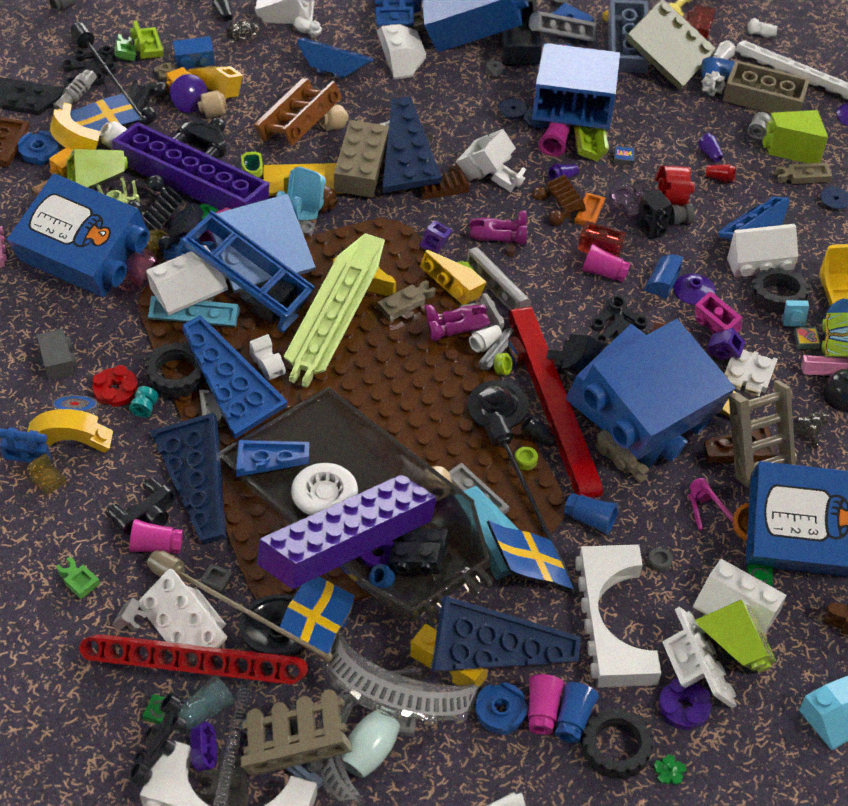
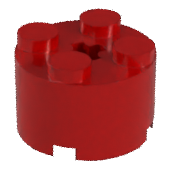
M668 165L659 167L655 182H659L658 188H654V190L659 189L672 205H679L681 207L684 204H688L689 195L693 194L695 188L694 182L691 181V168Z

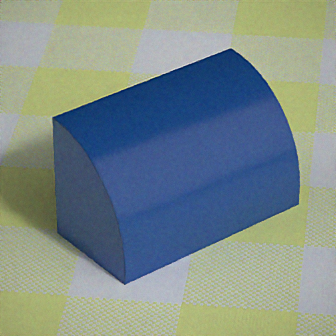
M673 254L662 256L658 260L643 291L668 298L681 271L684 257Z

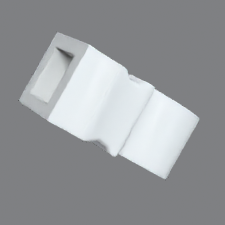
M268 334L250 341L249 354L253 361L258 363V368H261L267 380L286 373L280 354L272 353V342Z

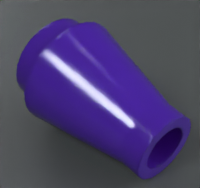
M707 133L698 140L699 149L715 163L724 158V154L714 135Z
M554 164L548 170L550 181L564 174L567 179L579 174L577 164Z

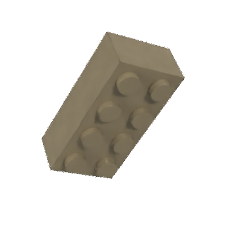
M735 60L726 85L723 101L769 113L801 111L810 78Z
M355 120L349 121L334 172V190L336 192L374 198L382 161L387 149L389 126Z

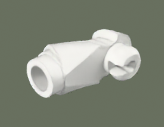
M300 16L294 21V26L297 30L311 35V38H316L321 33L322 28L317 21L311 22Z
M755 18L751 19L747 25L751 35L758 34L766 38L776 37L777 26L759 23V20Z

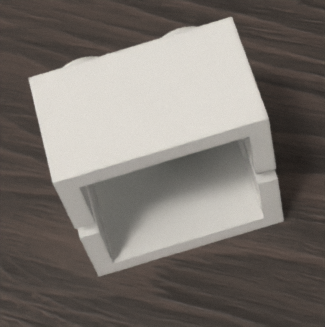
M504 129L491 133L489 136L486 135L476 139L456 162L469 181L475 178L479 180L489 173L495 174L502 169L501 165L511 158V153L516 148Z

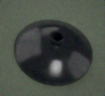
M285 594L265 596L251 603L247 609L280 627L287 607L294 596ZM245 613L240 618L239 629L241 638L250 649L257 653L288 655L304 647Z

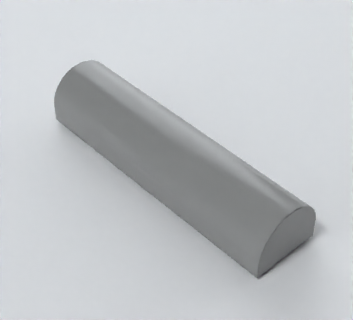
M540 11L533 12L530 16L529 27L532 31L595 42L596 23Z
M475 247L469 250L467 262L470 263L471 267H474L473 271L486 281L485 286L509 310L531 306V300L479 248Z

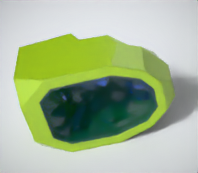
M245 152L241 155L242 170L259 178L263 174L261 153Z

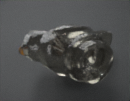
M245 21L229 23V28L226 29V36L231 42H238L241 39L245 40L251 35L259 32V28L256 23Z
M820 409L818 413H811L808 416H797L793 425L794 434L801 437L806 436L811 441L812 447L817 449L819 447L818 435L823 426L829 421V415Z

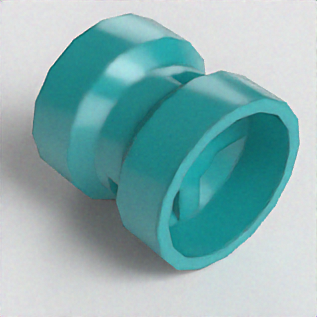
M147 386L138 387L135 399L132 400L129 406L130 411L139 417H150L153 405L158 400V393Z

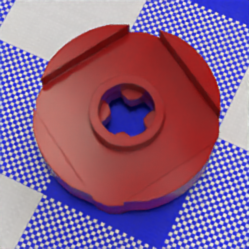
M117 365L114 368L106 369L94 375L93 394L95 399L103 405L105 403L111 405V407H120L130 403L135 398L138 381L134 373L127 370L124 365ZM115 384H118V385H119V389H117V390H115V388H111V387H112V385H115Z

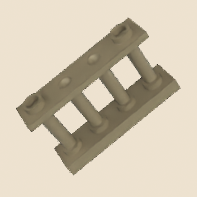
M779 380L774 381V393L751 400L737 392L729 394L735 477L747 487L750 486L751 472L758 464V462L754 463L753 459L755 451L779 444V455L762 461L796 465L797 455L794 446L791 402L793 393L791 387ZM776 402V414L750 421L751 409ZM777 423L778 435L752 442L751 433H753V430Z

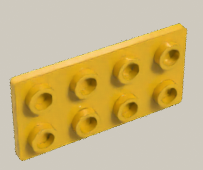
M337 163L264 165V181L269 182V196H277L278 191L288 194L289 174L296 167H303L318 172L324 176L326 180L325 185L334 189V172Z

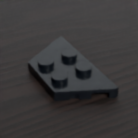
M0 77L1 107L3 110L39 116L48 108L53 107V104L63 95L65 88Z

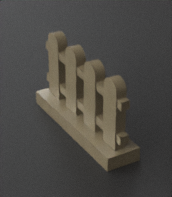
M326 690L322 694L321 703L314 705L308 696H302L297 700L295 710L289 711L288 707L282 702L274 704L271 709L272 715L264 717V714L259 709H251L247 714V722L242 723L243 730L248 731V747H244L245 756H241V767L252 777L352 752L351 742L343 733L347 732V726L345 723H341L340 708L345 707L344 700L339 698L333 690ZM322 712L324 728L316 730L315 714ZM297 718L299 734L291 736L290 720ZM272 725L273 740L266 742L265 726Z

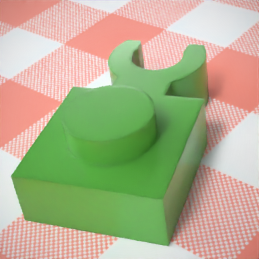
M118 35L114 46L116 57L122 60H135L136 51L134 45L131 44V37H128V40H124L121 35Z
M71 557L67 558L69 568L64 569L60 565L56 566L58 574L65 578V585L80 599L100 585L99 579L86 566L82 565L77 569L76 563Z

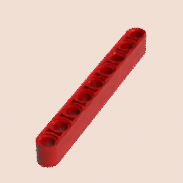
M103 634L85 638L79 647L82 657L91 661L284 684H294L303 679L308 672L306 662L298 657ZM93 641L98 644V653L92 650L91 644ZM117 644L121 645L123 648L122 656L118 655L116 652ZM141 647H144L147 650V659H144L141 656ZM165 650H169L172 653L173 659L171 662L166 660ZM191 652L197 656L198 662L196 665L192 664L189 660ZM215 655L219 656L223 661L221 668L214 664ZM240 658L246 660L248 664L247 671L239 667L238 662ZM265 661L272 664V674L264 670L263 665ZM290 664L298 668L299 674L297 677L289 673L288 668Z

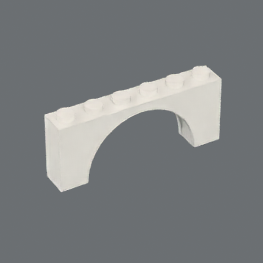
M639 545L582 546L580 556H576V570L581 571V577L578 580L579 591H584V598L581 600L582 612L587 613V619L584 622L585 634H590L591 640L587 644L588 655L593 656L594 663H591V677L596 678L597 687L658 685L661 670L658 652L635 648L616 638L604 625L598 609L600 598L611 586L626 579L640 577L642 559Z
M176 742V748L169 757L162 755L151 769L153 775L140 794L142 806H209L195 794L188 781V770L191 762V748L189 745ZM291 776L282 792L264 806H313L317 797V783Z

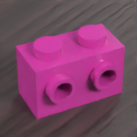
M711 291L695 304L696 321L701 326L709 328L712 334L734 328L738 333L742 329L743 317Z

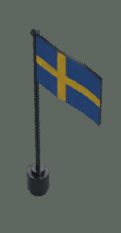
M74 23L70 28L71 37L80 48H89L122 94L70 111L71 119L83 127L100 131L107 122L113 121L122 126L137 122L146 123L147 118L142 116L92 45L95 37L84 23Z
M493 412L484 419L486 432L493 446L505 448L547 537L546 539L530 532L506 528L488 520L486 523L506 567L514 575L529 580L550 583L569 590L572 595H578L579 588L575 587L508 446L514 437L505 416L501 415L500 412Z

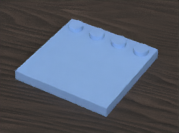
M288 194L216 213L297 274L301 275L315 271V264ZM212 233L216 246L218 247L223 242V240L216 236L214 233ZM231 246L221 254L223 262L257 287L263 286L266 280L272 278V276ZM229 279L234 294L245 291Z

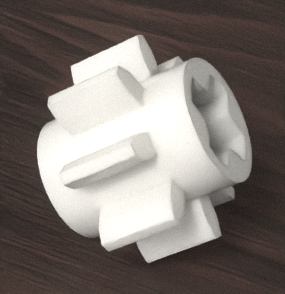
M713 71L712 74L706 73V76L701 81L704 87L702 90L712 96L715 95V92L721 94V91L726 86L723 80L725 76L719 75V72Z

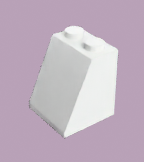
M257 0L255 11L257 16L261 17L263 22L294 24L298 16L312 22L315 1Z

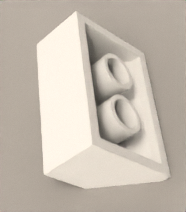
M788 224L734 230L727 258L734 277L760 274V271H767L769 268H784L787 271L789 269L794 270L798 259L796 225Z
M192 251L146 270L150 288L168 315L228 290L222 273Z
M720 559L706 580L693 608L707 615L742 599L752 607L765 635L781 611L787 595Z

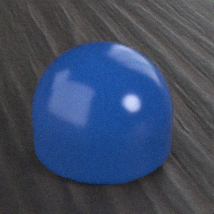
M377 564L370 572L369 581L377 589H388L395 581V574L389 566Z

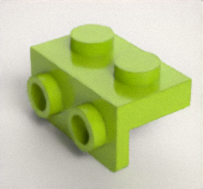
M133 21V28H130L131 39L134 40L135 51H139L140 58L163 57V48L156 27L140 29L138 22Z
M575 125L574 132L578 154L584 158L599 161L608 152L609 148L606 130Z

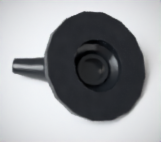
M501 380L484 382L475 387L469 395L467 403L470 417L482 427H484V419L487 415L493 412H500L501 415L505 416L510 428H513L526 417L529 406L526 393L519 386Z

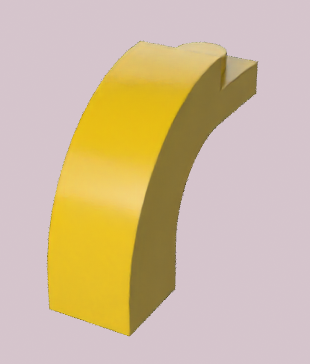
M64 103L62 110L54 109L50 132L58 143L72 150H96L100 131L83 127L74 122L70 117L71 104Z
M57 409L44 412L29 422L27 431L33 430L38 431L39 434L47 435L46 444L49 447L61 440H75L101 452H107L110 449L113 430L97 423V416L71 409Z

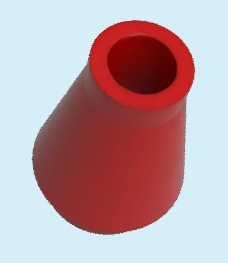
M722 164L707 165L706 177L727 184L735 180L736 166Z

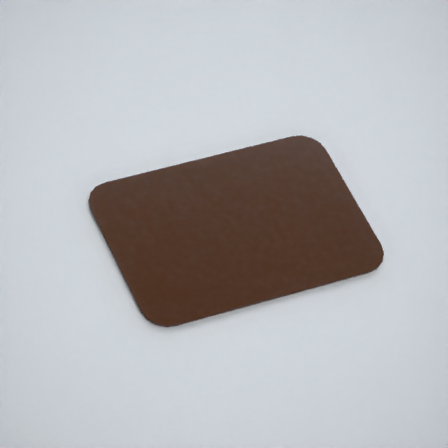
M379 217L375 220H367L314 234L311 237H304L315 264V271L301 274L300 276L314 285L315 288L307 303L296 313L299 317L284 333L277 329L281 317L272 323L251 313L249 303L251 295L246 291L234 294L227 278L228 290L217 294L212 302L238 304L240 313L237 317L236 327L211 326L263 377L261 368H258V363H255L249 354L250 341L268 334L272 342V353L280 354L286 370L285 374L267 380L288 401L286 408L236 439L233 438L224 417L217 424L226 533L249 591L255 600L274 594L295 596L302 586L291 589L257 564L260 538L311 516L296 506L292 499L291 487L299 472L308 466L318 463H332L347 469L357 482L358 494L399 475L409 478V480L422 487L420 482L421 475L429 467L441 466L449 472L460 463H463L509 506V512L505 516L520 531L530 532L543 538L546 537L505 448L493 446L486 429L478 425L470 417L467 409L469 395L475 387L484 382L500 380L493 366L489 370L485 369L483 371L480 369L481 366L478 363L485 355V352H476L472 349L469 343V338L472 336L470 331L450 337L446 335L438 341H431L425 305H432L438 314L460 307L455 298L420 267L426 249L419 246L422 239L412 227L399 221ZM365 233L385 239L379 268L394 278L396 281V293L412 284L417 288L421 282L426 280L429 282L427 289L435 288V295L431 298H425L424 304L391 321L378 309V302L389 296L366 291L325 372L314 374L308 387L302 385V379L306 373L304 370L300 371V375L295 383L289 381V376L294 366L284 358V355L333 265V259ZM150 284L143 289L138 303L140 317L153 350L157 347L161 348L166 343L168 345L173 344V342H179V344H183V342L188 343L182 331L185 322L149 319L151 296H155V294L152 292ZM183 360L169 361L161 366L164 377L169 380L183 379L189 376L195 369L191 363ZM206 379L204 385L199 387V390L211 391ZM199 390L195 393H190L191 395L187 397H173L182 422L202 416ZM522 421L511 428L514 437L508 446L514 458L515 452L521 447H530L537 452V465L531 470L520 469L550 534H552L563 521L566 503L562 490L533 438L525 435L521 429L524 423ZM239 440L309 442V464L236 477ZM452 489L449 497L435 502L432 521L418 527L422 529L449 530L450 538L441 573L485 559L457 503L455 494L458 492ZM399 537L396 538V539H394V540H392V541H393V542H398ZM376 548L371 553L374 556H382L385 551ZM359 556L319 577L354 595L355 602L437 574L402 575L394 573L395 581L393 585L388 589L381 590L370 584L369 575L372 569L364 565Z

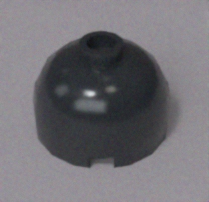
M840 369L832 373L826 381L823 395L825 401L831 407L843 409L842 412L847 413L848 369Z

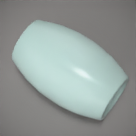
M381 709L374 710L364 717L351 732L348 739L351 742L352 752L342 754L339 762L353 775L364 778L374 771L387 757L396 741L400 724L389 713Z

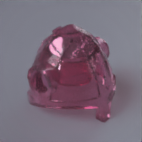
M146 249L142 253L129 256L126 261L129 273L128 280L140 288L148 280L146 270L159 265L158 258L154 257L153 253Z

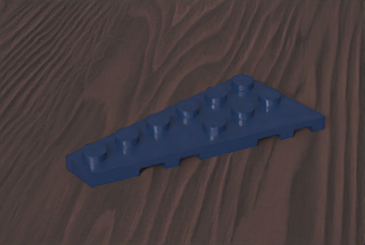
M411 96L392 99L383 193L442 183V176Z
M209 413L150 431L157 444L158 451L165 461V466L171 479L180 493L184 507L191 517L190 520L200 541L203 544H208L226 539L217 416L214 413Z
M445 596L441 602L431 672L575 663L579 660L581 637Z

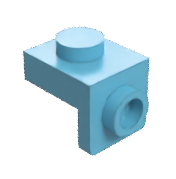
M786 300L784 314L781 315L783 326H805L809 309L808 301Z

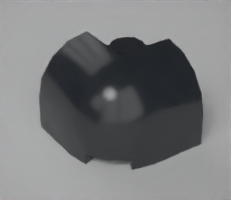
M570 334L569 339L564 341L562 351L548 350L546 359L554 362V366L558 368V374L577 376L603 351L604 344L589 335Z

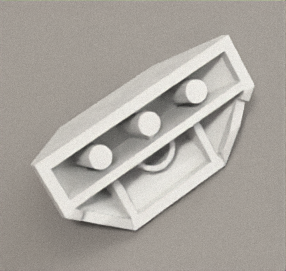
M400 24L380 27L377 33L393 79L412 77L426 58L418 31Z

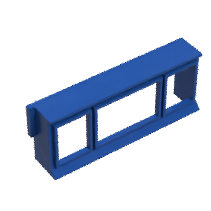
M212 210L184 238L180 239L176 254L178 256L188 248L280 316L281 319L277 329L282 333L299 317L296 313L307 303L315 288L314 285ZM207 229L223 240L212 253L196 242ZM231 246L272 276V278L260 289L218 257ZM280 279L297 286L298 297L288 308H285L267 294Z

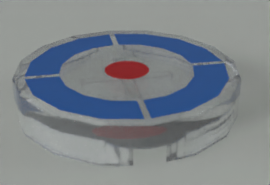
M67 395L55 399L52 402V410L71 409L96 415L98 413V401L83 395Z

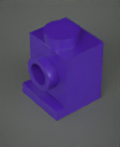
M434 220L426 229L419 246L439 254L440 250L446 245L453 230Z
M730 328L711 335L708 352L712 357L716 356L720 361L732 357L740 358L745 341L734 328Z

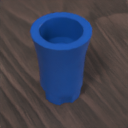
M571 493L565 504L564 514L608 535L615 524L619 504Z
M568 682L564 685L563 700L556 722L555 736L568 743H578L580 741L591 711L599 698L596 690L578 682Z

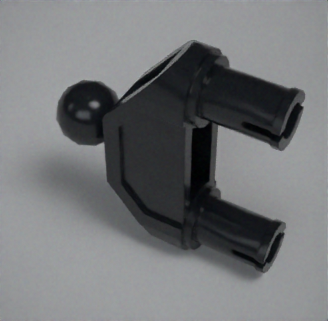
M221 118L213 119L210 124L205 121L185 123L177 129V134L173 137V139L179 142L190 143L206 150L207 152L205 153L214 158L223 157L226 154V146L221 133L225 130L226 124Z

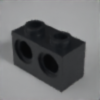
M659 189L641 195L636 225L649 240L661 237L667 232L672 203Z

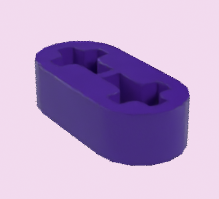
M205 721L192 727L190 733L191 761L194 768L200 773L208 771L217 765L216 733L213 726Z

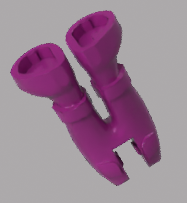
M525 210L520 211L515 221L496 218H471L469 221V238L477 241H500L511 243L512 241L519 245H526L527 212Z
M484 304L464 306L449 312H442V314H438L432 305H425L427 325L432 342L438 341L446 335L450 337L463 332L481 330L490 324Z

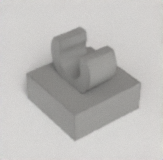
M134 598L126 602L112 625L120 630L126 625L132 631L138 630L140 625L135 623L134 617L139 620H143L146 617L143 611L137 610L141 603Z

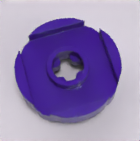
M677 678L672 680L663 689L659 699V709L664 715L666 722L671 726L681 730H691L694 727L702 726L707 721L711 711L710 693L697 683L685 688ZM679 701H688L692 708L682 709Z

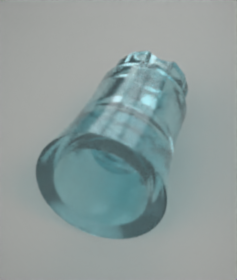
M213 675L197 692L184 701V706L179 715L187 719L185 727L187 730H191L192 727L207 721L217 713L236 703L221 679Z

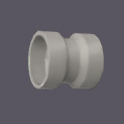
M764 112L754 115L748 127V133L751 137L763 139L766 136V125L770 121V115Z

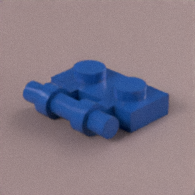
M375 0V5L383 6L376 7L377 28L398 24L405 27H414L413 6H405V4H412V0ZM389 4H399V7H389Z
M0 428V438H2L0 449L3 459L49 465L51 455L49 446L46 444L47 435L39 434L38 431L33 430L23 432L18 431L17 428Z

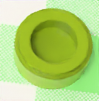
M498 353L494 358V369L498 375H508L512 370V359L508 353Z
M530 447L519 448L515 452V460L518 467L522 470L533 469L538 461L537 452Z

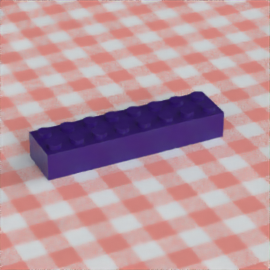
M138 122L112 140V150H124V157H127L128 168L147 177L159 175L163 178L164 185L170 186L218 210L226 207L234 209L269 199V182Z
M399 475L260 538L257 564L288 587L294 589L432 521L436 496L412 482L409 478Z

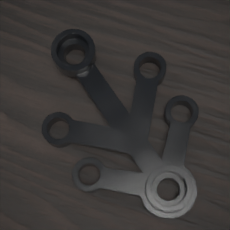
M105 45L96 52L103 62L106 63L111 73L115 74L117 72L116 64L113 63L116 57L115 48ZM77 49L74 51V57L76 61L80 62L74 63L70 59L62 62L65 72L83 69L76 75L78 76L85 70L94 71L97 78L93 83L98 86L105 83L100 63L92 52ZM95 58L94 60L84 61L85 59ZM76 76L67 77L64 82V88L71 84Z
M617 295L610 297L606 302V310L599 317L592 320V329L602 331L605 327V322L614 315L615 321L604 332L595 337L598 341L600 339L604 340V342H601L604 344L603 347L607 346L608 339L616 332L619 336L630 325V323L624 320L623 316L634 321V326L640 329V331L647 327L648 322L646 317L639 316L628 309L625 299Z
M173 692L168 693L160 705V710L165 713L159 729L151 726L144 735L147 751L140 749L133 759L135 765L128 775V780L132 782V786L135 788H139L141 785L145 786L150 781L153 775L151 769L162 755L169 757L176 748V742L168 737L173 731L180 733L187 723V719L179 715L184 702L181 701V697Z

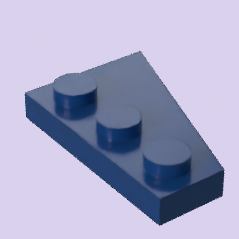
M239 440L236 477L309 464V442Z

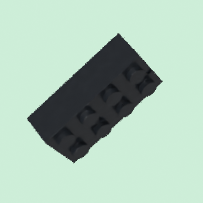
M527 0L528 7L520 9L522 25L499 32L502 64H540L542 48L540 32L532 31L529 27L530 16L533 12L537 11L536 0Z

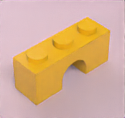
M425 623L411 641L410 656L431 669L437 630ZM488 669L449 671L452 676V682L462 689L477 687V691L487 678Z

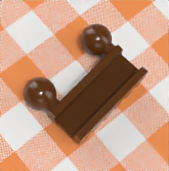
M457 162L450 166V175L447 176L446 172L443 173L442 183L418 187L422 194V200L469 192V184Z
M565 174L547 182L546 188L539 186L532 191V197L538 201L547 199L548 195L551 194L562 210H553L549 213L548 221L553 226L561 225L565 218H571L570 213L581 209L582 212L586 211L583 199L580 198L579 193L573 188L572 183L570 184Z

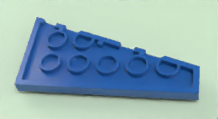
M201 315L183 324L182 331L234 439L287 407L288 401Z

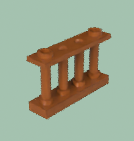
M302 78L253 125L263 141H268L275 133H283L290 145H294L342 99V96L334 81L323 90L313 89L308 78Z

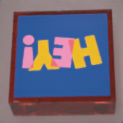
M516 336L509 338L508 354L517 367L524 365L525 348Z

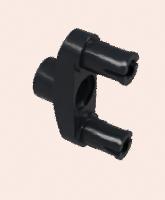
M150 476L149 480L146 479L144 481L143 487L153 495L129 513L121 509L118 504H112L115 511L109 506L106 510V515L117 523L118 528L127 535H131L134 519L164 526L169 518L167 510L173 504L176 492L168 485H163L154 476Z

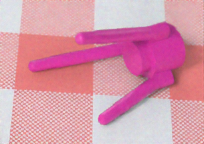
M698 478L694 480L689 486L691 493L688 497L692 503L698 530L701 531L703 527L697 500L704 503L712 498L733 523V515L714 494L706 479Z

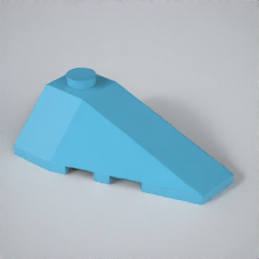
M477 486L455 494L457 503L495 579L499 580L511 575L512 573L508 571L486 522L489 520L506 528L519 529Z
M848 676L828 683L806 695L799 709L831 750L848 742Z

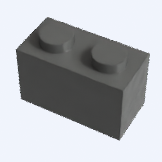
M63 329L37 334L48 381L74 375L73 366L77 365L75 353L69 352V350L73 349L70 336L65 337Z

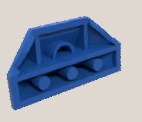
M299 38L297 40L301 51L311 67L316 68V71L327 74V71L334 73L333 76L344 79L345 76H351L374 60L372 57L307 38Z
M773 196L767 202L747 211L720 229L718 232L719 237L732 242L734 230L782 225L790 202L789 198Z

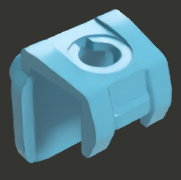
M296 167L290 171L288 196L297 219L312 220L318 217V211L324 204L323 194L326 180L318 172L303 167ZM278 191L276 197L285 195V192Z

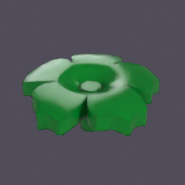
M669 754L662 758V762L656 761L653 766L655 773L660 774L657 780L661 784H670L671 781L674 785L681 784L682 774L686 772V765L680 761L675 763L674 755Z

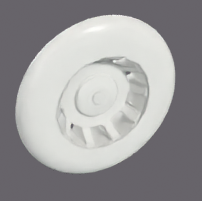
M318 463L306 467L298 473L291 487L294 503L301 511L308 515L318 513L358 494L357 482L353 475L342 466L332 463Z

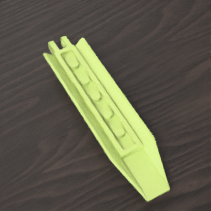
M365 233L337 256L284 355V358L294 366L289 376L290 382L295 383L300 375V371L304 370L306 373L302 379V385L308 387L314 374L325 372L378 270L385 239Z

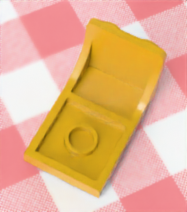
M848 244L828 246L819 272L830 306L838 300H848Z

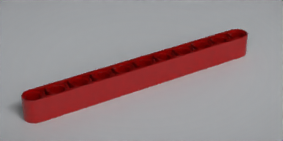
M531 306L510 309L509 322L514 329V333H516V340H519L517 343L551 432L556 436L555 441H558L556 445L561 458L564 459L562 461L567 474L571 477L569 479L573 490L579 496L582 494L590 498L601 497L603 495L601 480L571 404L566 400L567 394L554 366V362L546 359L549 349Z

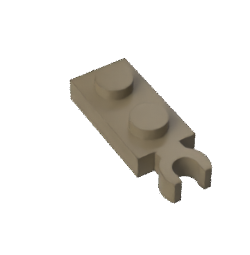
M828 163L789 164L788 168L779 166L775 170V175H778L777 182L784 183L787 180H791L792 184L831 182L832 179Z
M427 280L421 282L417 288L412 284L379 301L378 309L391 321L424 304L425 298H431L435 295V288L427 289L429 287Z
M605 429L598 433L596 448L601 455L607 456L618 469L624 470L628 475L632 473L639 483L647 479L645 474L649 471V468L639 463L628 448L624 449L618 446L612 435Z

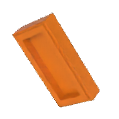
M586 193L583 198L586 211L578 210L574 224L594 229L605 203V197Z

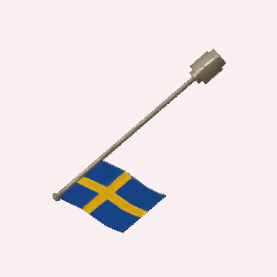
M154 551L147 562L151 572L157 576L162 577L168 569H173L180 579L187 580L325 658V662H330L333 659V655L330 652L336 635L348 618L354 603V595L321 577H316L302 584L288 605L279 627L184 574V562L165 551Z

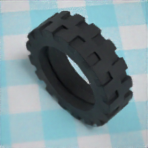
M769 268L767 271L762 270L760 274L757 273L752 283L751 298H753V303L757 304L761 310L765 309L768 313L774 312L776 315L784 314L786 300L808 301L810 285L806 278L803 279L801 274H796L793 270ZM782 286L791 289L796 294L789 297H780L768 293L765 288Z
M173 342V344L169 345L168 343L163 344L161 348L157 347L154 349L153 354H149L148 362L145 363L146 376L150 388H154L158 394H163V397H187L191 395L190 393L197 392L199 387L205 383V377L189 343L183 342V344H179V342ZM174 360L187 361L195 367L189 376L179 380H169L158 374V370L162 365Z
M609 708L606 709V712L600 711L596 713L595 718L591 717L588 721L582 739L583 756L585 759H588L589 766L592 769L595 768L598 774L602 776L607 775L610 779L621 778L622 780L628 779L631 775L636 776L640 773V770L646 768L651 757L654 742L651 739V729H647L645 720H640L636 713L632 711L631 713L626 712V709L619 708V710ZM608 727L624 728L636 737L639 743L638 753L633 758L625 761L608 758L597 747L596 737L598 733Z

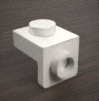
M502 164V169L491 178L498 185L512 192L515 186L519 188L525 180L523 174L526 169L523 167L517 174Z

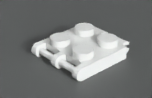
M743 350L740 358H730L724 375L737 390H740L743 385L746 386L744 392L760 396L761 392L766 393L778 359L774 357L770 359L758 355L759 353L755 351L751 353Z

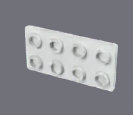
M168 569L139 600L141 603L140 609L146 614L147 618L166 642L219 648L227 639V636L221 630L226 625L223 619L202 593L195 588L186 586L173 569ZM191 652L189 660L192 664L196 665L198 662L197 656Z
M680 607L676 608L675 611L684 630L664 640L662 643L681 685L686 688L705 677L715 697L731 708L736 707L737 705L733 699L736 697L735 691L729 683H726L723 677L726 675V672L719 661L716 662L714 657L716 650L712 643L706 640L705 631L697 625L696 619L690 611L686 612Z

